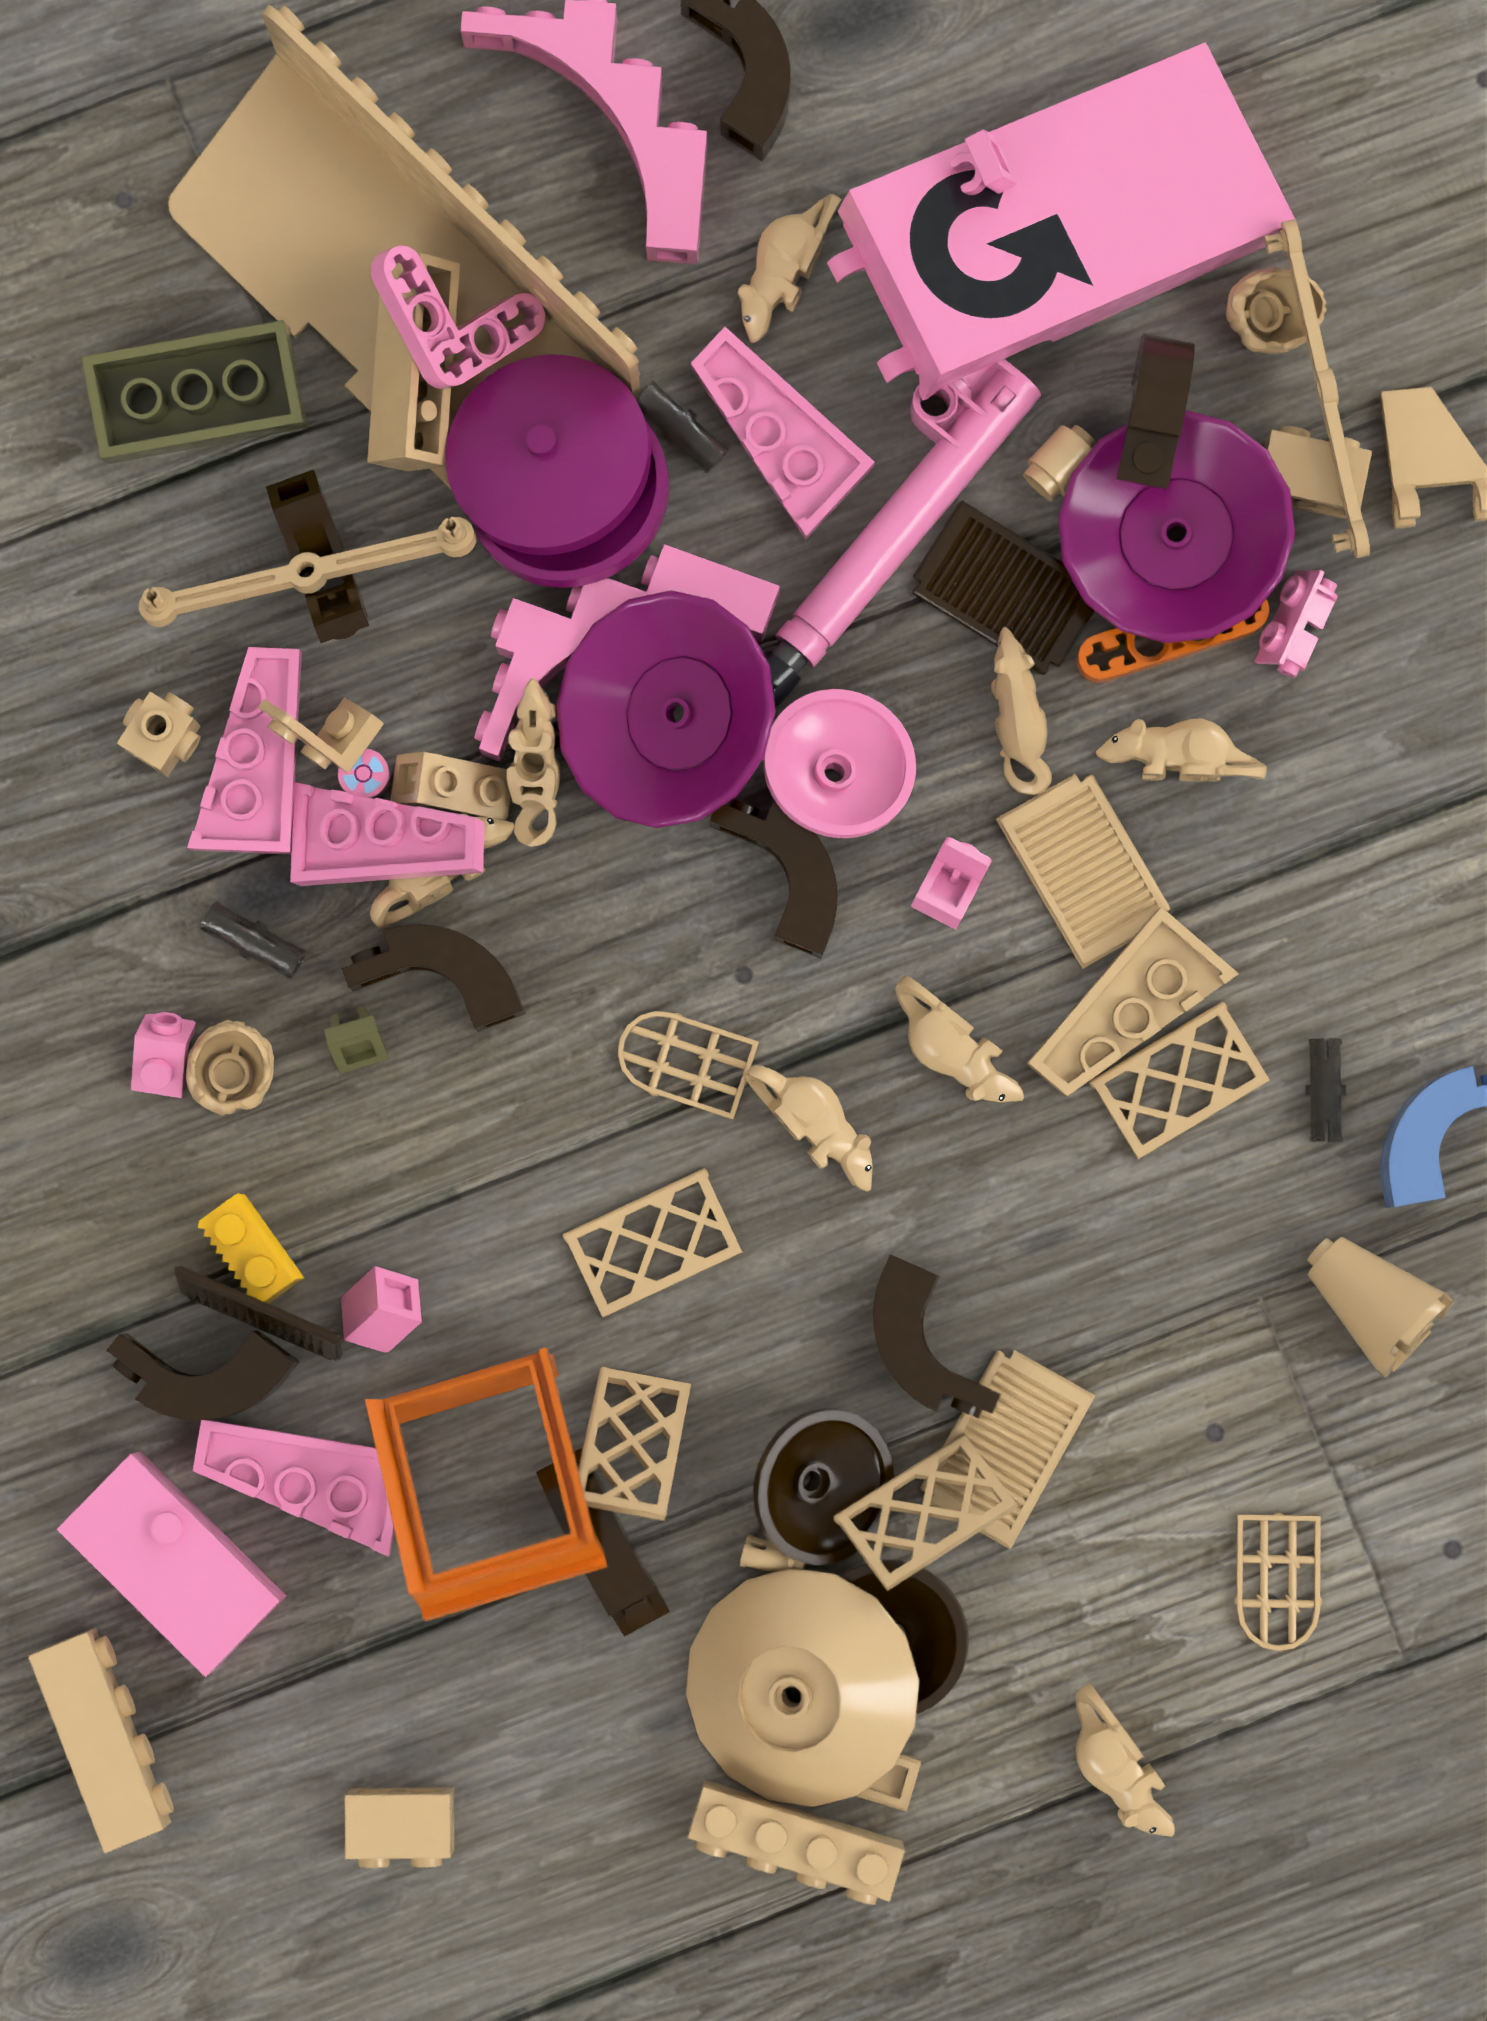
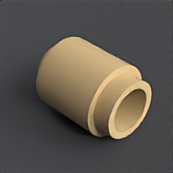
M1060 425L1027 461L1029 467L1023 473V477L1037 493L1048 501L1052 502L1059 494L1065 496L1071 474L1095 446L1096 442L1078 425H1074L1072 429Z

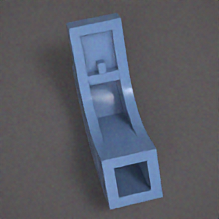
M1473 1066L1439 1076L1418 1089L1398 1110L1386 1133L1380 1160V1176L1386 1208L1446 1198L1439 1164L1441 1141L1449 1126L1459 1116L1475 1108L1487 1107V1075L1480 1076L1482 1086H1477Z

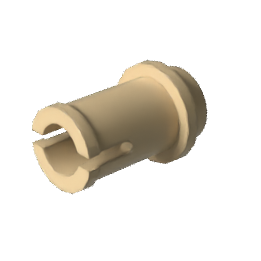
M752 1534L747 1535L740 1561L741 1567H750L769 1573L788 1568L804 1570L806 1564L784 1555L768 1540L755 1537Z

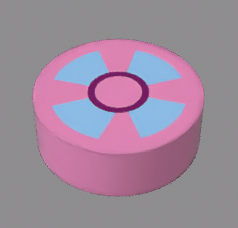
M366 748L349 773L338 767V780L345 792L353 795L375 799L380 797L389 786L391 776L389 766L385 759L372 749Z

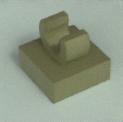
M364 1006L357 1007L359 1019L342 1024L337 1013L331 1016V1027L324 1029L328 1048L340 1074L389 1059L386 1044L374 1015L369 1016Z

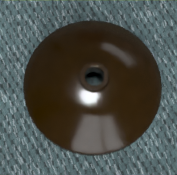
M835 1408L812 1410L795 1417L784 1425L765 1448L756 1470L753 1486L755 1514L759 1526L768 1541L784 1555L799 1562L813 1565L839 1562L858 1552L840 1525L835 1523L833 1517L894 1478L892 1457L885 1440L878 1430L864 1418ZM810 1472V1480L808 1484L803 1487L804 1478L806 1474ZM870 1507L852 1518L851 1521L859 1531L876 1534L882 1509Z
M880 1560L889 1573L907 1563L900 1560ZM867 1563L845 1573L841 1578L876 1597L896 1624L901 1625L905 1629L906 1638L919 1678L916 1714L922 1713L938 1704L959 1680L966 1664L969 1648L966 1618L953 1592L942 1580L924 1568L888 1591Z

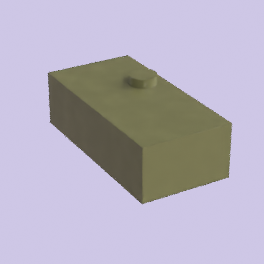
M284 320L81 356L100 459L108 464L308 428L291 332Z

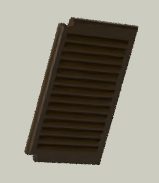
M962 500L913 575V578L921 582L919 586L914 588L913 595L998 647V638L1002 628L1007 627L1021 644L1026 654L1030 655L1035 664L1032 669L1042 675L1048 672L1050 663L1056 667L1061 666L1095 611L1083 601L1063 562Z
M176 1266L174 1273L180 1293L187 1296L188 1299L328 1360H340L342 1349L339 1334L183 1266Z

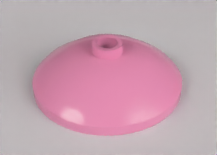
M828 689L807 694L795 700L780 713L771 727L763 758V770L768 789L775 802L798 825L827 837L854 838L868 835L881 829L899 814L910 797L914 786L916 757L906 729L887 707L873 698L858 692ZM832 769L838 772L840 781H830L825 776V770Z

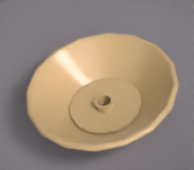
M788 1568L745 1580L711 1608L690 1648L686 1696L699 1740L728 1777L767 1800L816 1807L858 1796L894 1767L915 1728L919 1678L906 1635L876 1597L836 1574ZM787 1687H795L800 1691L802 1696L800 1703H793L787 1698Z

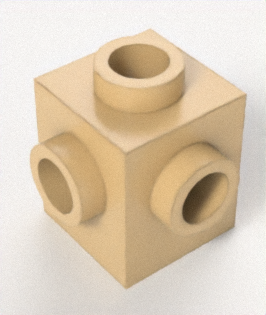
M149 692L144 701L139 698L129 708L123 720V725L127 726L117 744L129 754L169 777L179 760L186 762L194 753L201 738L196 733L201 726L190 716L194 708L170 692H167L164 699ZM163 726H166L165 731L162 734L157 735L159 729Z

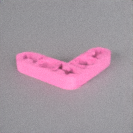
M402 245L379 252L371 264V277L422 377L434 388L445 389L463 384L535 338L545 325V311L539 300L530 293H519L499 300L456 327L422 259L415 250ZM397 263H400L404 271L399 275L398 279H395L392 276L391 270L396 267ZM415 288L417 295L403 299L402 294L411 292L410 289ZM417 304L426 307L431 316V325L426 332L418 329L412 318L413 309ZM521 309L525 315V318L520 322L521 325L506 329L502 322L509 321L517 316L518 310ZM478 327L486 329L492 340V347L487 355L481 353L474 342V334ZM459 352L464 359L457 360L449 365L447 372L444 373L440 367V364L445 360L444 357Z

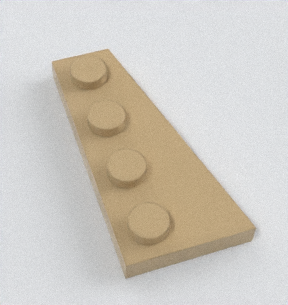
M1160 907L1026 1064L1065 1097L1069 1096L1239 973L1164 908Z

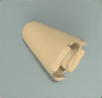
M1340 1237L1334 1243L1329 1238L1324 1239L1307 1259L1313 1266L1308 1273L1309 1278L1371 1364L1384 1378L1388 1377L1391 1370L1394 1372L1431 1333L1430 1329L1433 1326L1431 1321L1436 1316L1442 1320L1454 1304V1299L1447 1293L1344 1237Z

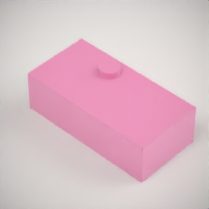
M141 1451L131 1453L57 1528L205 1677L215 1671L287 1597Z

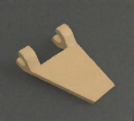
M1424 387L1381 391L1380 401L1392 486L1394 528L1415 527V519L1420 518V503L1415 489L1463 484L1473 485V513L1475 521L1487 520V466L1433 388Z

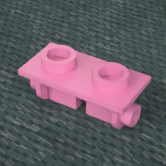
M1295 570L1293 576L1286 581L1280 593L1281 603L1274 619L1261 634L1259 640L1260 650L1254 661L1255 663L1278 664L1277 670L1292 678H1296L1299 671H1305L1318 638L1305 631L1304 628L1308 623L1316 629H1323L1338 597L1334 593L1337 584L1323 578L1324 571Z

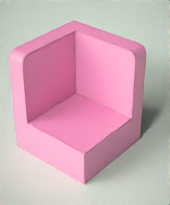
M374 1266L341 1299L344 1340L385 1353L391 1351L422 1322L418 1279Z

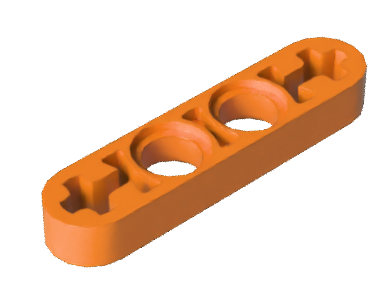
M1265 599L1258 608V612L1251 618L1252 624L1246 625L1245 620L1227 629L1229 633H1219L1203 641L1189 640L1163 643L1161 652L1151 657L1143 656L1136 650L1134 645L1136 635L1120 631L1118 628L1095 634L1086 639L1081 645L1076 658L1077 668L1088 681L1104 683L1251 636L1258 632L1267 621L1270 612L1269 603ZM1116 638H1125V652L1132 664L1124 665V655L1112 658L1108 662L1107 671L1101 672L1097 664L1089 666L1087 659L1092 656L1094 646H1099L1103 653H1108L1119 649L1120 643Z

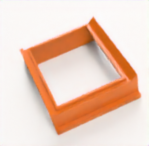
M546 1347L539 1349V1353L386 1399H365L408 1592L421 1608L425 1621L608 1567L603 1547L593 1530L555 1380V1377L559 1376L553 1354L550 1355ZM534 1384L571 1534L434 1574L400 1424Z

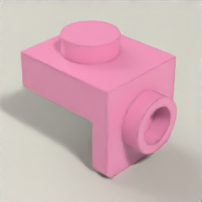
M946 837L910 907L956 930L992 862L991 858L980 853L971 844Z
M170 1012L146 1014L134 1038L131 1090L182 1098L186 1089L189 1044L195 1033V1021L182 1019L179 1015Z

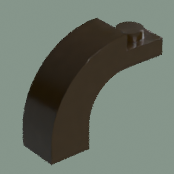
M680 0L681 15L728 45L739 58L744 70L741 88L720 118V135L760 161H763L780 135L787 116L790 99L789 55L779 28L769 13L756 0H739L734 8L730 6V0Z
M1142 334L1131 386L1134 387L1116 480L1162 490L1168 489L1189 395L1194 362V343Z
M314 469L266 486L273 513L292 559L296 555L306 552L317 554L319 557L345 552ZM304 568L300 573V577L310 576L314 568ZM354 574L328 579L320 590L304 594L320 643L332 639L342 640L349 638L358 630L369 626L368 615Z
M735 799L730 800L728 806L723 805L713 812L710 819V827L754 844L769 852L780 863L788 880L789 899L774 935V940L822 959L833 930L838 899L834 869L824 845L814 832L798 825L774 802L764 821L757 818L759 813L757 808Z
M414 924L384 930L383 933L388 943L389 951L381 953L379 946L360 951L350 957L353 964L341 968L347 985L352 991L360 990L410 971L423 970L440 974L452 981L459 989L473 1026L478 1032L526 1014L513 981L499 961L485 947L472 938L445 927Z
M889 1255L877 1285L873 1306L875 1338L887 1369L903 1390L916 1401L935 1412L938 1411L946 1393L954 1397L950 1405L951 1407L973 1417L979 1418L982 1410L991 1414L994 1413L1001 1393L948 1370L937 1361L926 1343L923 1326L924 1315L940 1276L898 1257Z
M253 1330L225 1365L205 1375H192L174 1369L128 1333L119 1334L106 1350L117 1358L112 1366L123 1376L136 1384L141 1378L147 1382L135 1400L158 1413L184 1420H210L245 1411L257 1405L277 1390L300 1362L260 1330Z
M582 1447L574 1451L578 1469L583 1451ZM554 1463L537 1471L536 1474L564 1534L567 1535L571 1534ZM593 1471L588 1474L585 1491L603 1495L606 1493L605 1487L597 1472ZM588 1507L593 1530L603 1547L608 1567L586 1573L585 1575L609 1617H613L625 1637L670 1611L662 1594L632 1545L616 1512Z

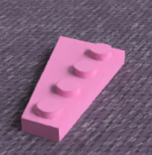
M726 327L691 362L692 371L806 540L872 470L875 462Z
M248 647L229 709L231 712L224 735L220 738L215 755L214 768L200 804V814L188 843L187 849L190 851L292 854L294 783L296 782L298 738L292 745L270 730L267 726L272 721V718L260 710L258 706L265 699L299 722L302 660L300 649Z
M294 782L290 882L299 886L483 873L485 822L471 816L419 806L413 807L398 804L394 801L379 798L372 799L332 789L326 790Z
M201 1420L192 1471L253 1498L256 1497L279 1507L280 1510L296 1517L304 1518L327 1528L328 1531L344 1538L359 1542L389 1557L391 1555L394 1526L376 1447L216 1420Z

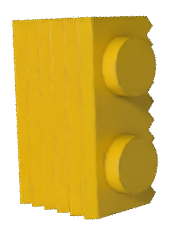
M237 1193L199 1220L198 1228L205 1229V1237H211L210 1245L217 1246V1254H223L222 1262L229 1263L228 1270L235 1271L234 1279L241 1280L240 1287L247 1288V1295L269 1304L304 1278L246 1195Z

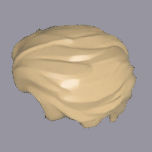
M1270 267L1253 271L1244 276L1231 288L1226 307V319L1230 323L1231 329L1239 334L1242 344L1247 349L1253 352L1279 354L1288 352L1307 342L1291 270ZM1309 278L1320 327L1324 320V314L1327 311L1325 307L1326 300L1319 285Z
M225 1020L206 1029L198 1037L188 1054L186 1082L193 1099L204 1108L221 1116L234 1113L237 1109L248 1110L258 1106L268 1091L273 1078L274 1055L272 1046L254 1027L246 1026L241 1021L232 1022Z

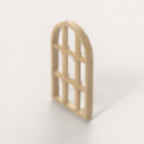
M653 1011L638 1016L627 1025L619 1040L618 1058L622 1071L631 1083L647 1091L650 1095H659L733 1120L744 1086L748 1084L743 1075L752 1065L759 1042L686 1018L680 1013L673 1014ZM653 1017L671 1019L666 1035L636 1025L643 1020ZM678 1021L712 1032L707 1049L679 1040V1036L674 1035ZM630 1032L659 1041L657 1044L662 1045L657 1062L624 1051L625 1040ZM722 1035L752 1045L747 1062L719 1053L720 1049H715L719 1036ZM670 1046L700 1055L699 1059H703L698 1075L668 1066L670 1063L665 1061ZM712 1059L744 1069L738 1088L710 1080L711 1076H708L707 1072ZM625 1060L650 1068L648 1071L653 1072L649 1086L632 1076L626 1067ZM661 1073L690 1081V1085L694 1086L690 1100L656 1089ZM705 1086L735 1096L731 1112L728 1113L698 1103L702 1087Z
M1279 1512L1274 1513V1515L1236 1514V1596L1234 1603L1236 1605L1239 1625L1247 1637L1262 1648L1275 1651L1296 1648L1308 1640L1317 1627L1320 1607L1322 1605V1598L1320 1597L1321 1516L1283 1515ZM1243 1520H1260V1550L1256 1551L1257 1555H1243ZM1268 1520L1289 1521L1288 1551L1285 1550V1555H1268ZM1297 1521H1314V1556L1297 1555ZM1243 1563H1260V1595H1256L1257 1599H1243ZM1271 1563L1288 1564V1595H1285L1286 1600L1268 1599V1568H1272ZM1299 1564H1314V1600H1296L1297 1569H1300ZM1243 1607L1260 1608V1639L1255 1637L1246 1625ZM1271 1608H1288V1643L1280 1645L1268 1643V1612H1272ZM1299 1608H1314L1310 1625L1304 1634L1296 1639V1612L1300 1613Z

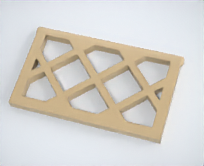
M1222 1001L1093 1078L1089 1083L1098 1093L1136 1158L1140 1159L1270 1081L1229 1014L1227 1005ZM1218 1016L1227 1031L1223 1048L1194 1041L1196 1029ZM1232 1042L1239 1052L1231 1050ZM1171 1043L1184 1046L1177 1075L1148 1068L1151 1055ZM1192 1049L1220 1055L1214 1085L1185 1078ZM1229 1058L1246 1062L1254 1075L1253 1079L1234 1090L1222 1087ZM1125 1071L1138 1074L1131 1103L1114 1099L1105 1083ZM1146 1076L1175 1083L1168 1112L1139 1105ZM1183 1085L1212 1092L1208 1106L1189 1117L1176 1115ZM1120 1109L1129 1111L1127 1119ZM1139 1113L1166 1120L1163 1133L1142 1145L1133 1131L1136 1114Z
M705 1168L563 1234V1239L568 1243L602 1318L742 1253L710 1184L709 1174ZM699 1182L706 1197L700 1215L671 1205L676 1192ZM648 1205L661 1209L651 1238L622 1228L626 1216ZM710 1208L716 1221L707 1218ZM668 1212L697 1222L687 1251L658 1241ZM704 1225L722 1232L728 1248L707 1258L694 1254ZM599 1228L612 1232L602 1261L585 1255L578 1238ZM619 1235L648 1245L638 1274L609 1264ZM655 1248L684 1258L680 1270L658 1281L645 1277ZM590 1265L599 1268L596 1277H595V1275H594V1273H593V1271H592ZM606 1271L634 1280L635 1283L631 1293L611 1303H607L600 1288Z
M607 1367L600 1368L578 1469L588 1507L665 1521L690 1394V1383ZM607 1383L626 1386L633 1395L612 1408L604 1399ZM659 1393L678 1396L675 1413L666 1418L650 1400V1398ZM641 1405L655 1424L633 1436L619 1416ZM609 1422L624 1442L601 1454L595 1446L597 1431L599 1427ZM663 1433L670 1441L667 1457L655 1464L641 1444ZM631 1450L646 1470L623 1482L609 1462ZM597 1469L602 1471L614 1487L603 1495L585 1491L588 1474ZM654 1479L660 1486L658 1503L655 1505L639 1502L631 1491Z
M962 1434L842 1510L833 1518L888 1591L1016 1509L1017 1503L972 1445L969 1437L966 1434ZM959 1450L963 1452L970 1462L968 1476L938 1471L939 1463ZM977 1472L981 1476V1478H976ZM913 1479L927 1480L922 1505L893 1500L894 1492ZM935 1482L965 1487L961 1511L931 1506ZM973 1488L992 1491L1000 1502L981 1515L969 1513ZM870 1507L882 1509L877 1534L859 1531L851 1519ZM890 1510L920 1515L915 1540L885 1535ZM928 1517L959 1522L957 1531L938 1543L924 1542ZM869 1544H875L874 1551ZM883 1546L913 1551L912 1559L891 1573L888 1572L880 1561Z

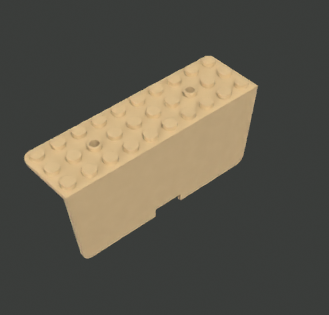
M267 5L262 13V17L276 55L171 193L169 211L174 221L276 321L284 320L294 338L310 325L352 365L357 372L344 386L370 412L379 293L371 277V264L379 252L400 245L408 246L417 253L421 252L460 263L456 327L499 300L519 293H530L535 296L543 305L545 311V325L535 338L463 384L451 387L448 434L461 404L480 382L510 363L533 356L554 354L575 356L589 360L613 373L627 386L635 399L641 395L639 378L641 374L638 370L639 360L634 355L638 349L633 341L617 327L610 332L597 319L600 311L594 303L580 291L573 296L560 283L563 279L560 271L546 257L541 255L536 260L523 248L526 240L522 234L505 219L498 224L485 211L489 204L483 196L468 183L461 188L448 175L452 169L444 158L432 148L424 152L412 140L415 136L414 131L398 114L393 112L388 117L375 104L378 101V97L373 90L357 76L350 81L338 69L341 61L334 52L322 41H319L314 46L301 33L305 29L301 21L286 6L282 5L276 10L273 6ZM521 309L518 310L517 316L509 321L502 322L506 329L521 325V320L525 318L524 312ZM478 327L474 334V342L477 349L487 355L492 347V340L486 329ZM459 352L453 354V363L464 359ZM446 466L429 468L451 490Z

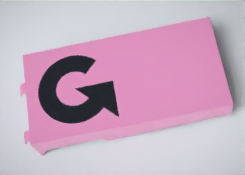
M1205 42L988 132L997 138L1017 184L1000 194L988 187H985L983 191L976 195H967L962 192L960 186L974 178L975 168L973 165H968L964 169L957 171L951 167L950 161L959 153H971L966 142L850 189L838 213L853 247L835 255L827 264L837 283L850 274L866 271L903 346L882 357L877 362V365L886 383H889L892 379L905 372L915 370L916 374L919 375L920 397L924 401L944 386L1033 345L1051 340L1053 343L1265 248L1267 245L1265 246L1264 236L1278 234L1279 230H1281V222L1295 219Z

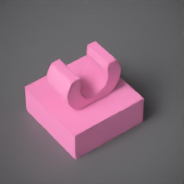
M984 129L965 138L971 153H959L950 161L951 167L957 171L964 169L968 165L974 166V178L960 186L962 192L967 195H976L983 191L985 187L1000 194L1017 185L997 138Z

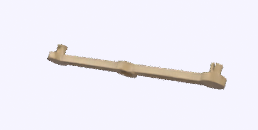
M1295 219L1281 222L1279 233L1264 236L1265 246L1267 245L1266 251L1268 254L1282 250L1283 253H1286L1289 261L1314 372L1317 396L1324 416L1347 518L1348 529H1346V532L1332 534L1331 536L1332 544L1336 543L1333 548L1335 553L1350 549L1351 552L1353 551L1355 558L1370 556L1368 533L1362 518L1337 407L1339 404L1337 384L1333 370L1328 367L1302 252L1299 228Z
M461 517L446 518L438 530L319 557L311 552L296 555L289 565L171 592L163 587L148 588L143 592L139 601V611L149 625L164 627L173 622L178 614L289 588H295L304 594L314 593L320 590L328 579L443 552L450 557H462L473 550L476 544V533L471 523ZM304 568H314L310 576L300 577V573Z

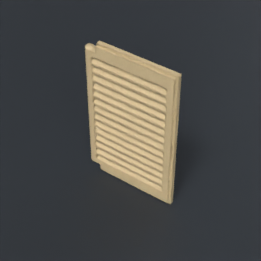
M1074 774L995 819L1082 969L1128 944L1158 908L1162 907L1167 912L1170 910V906L1092 774L1086 776L1082 782Z
M997 1350L978 1382L1001 1393L994 1413L991 1414L982 1410L980 1417L976 1418L962 1412L943 1446L960 1435L966 1434L972 1445L1017 1503L1016 1509L980 1531V1533L1011 1550L1096 1395L1016 1350L1012 1352L1010 1358L1005 1357L1003 1352ZM959 1450L940 1462L938 1471L968 1476L970 1462L963 1452ZM977 1472L976 1478H981V1476ZM924 1480L920 1487L921 1490L924 1492L926 1489L927 1480ZM935 1482L931 1505L938 1508L961 1511L965 1487ZM973 1488L969 1513L981 1515L1000 1502L992 1491Z

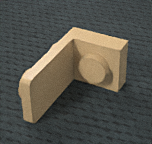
M345 697L327 717L325 725L317 736L288 713L267 700L263 699L258 706L260 710L272 718V721L267 726L270 730L292 745L298 738L305 744L300 752L324 770L332 763L349 773L384 725L372 713Z
M429 752L398 754L396 756L390 801L413 807H435L478 817H492L500 820L508 818L511 795L507 784V769Z

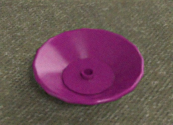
M1188 410L1185 411L1168 489L1162 490L1118 481L1116 477L1127 429L1126 424L1100 438L1071 474L1058 516L1062 562L1083 601L1120 631L1162 643L1212 638L1251 617L1282 580L1295 538L1290 489L1269 451L1232 422ZM1175 526L1182 527L1187 533L1186 537L1180 542L1169 540L1167 532L1170 528Z
M670 590L628 599L592 624L566 663L556 704L561 753L582 792L615 818L653 828L700 821L738 796L765 756L775 715L770 665L745 623L713 599ZM682 705L684 716L679 722H676L674 720V711L678 706Z

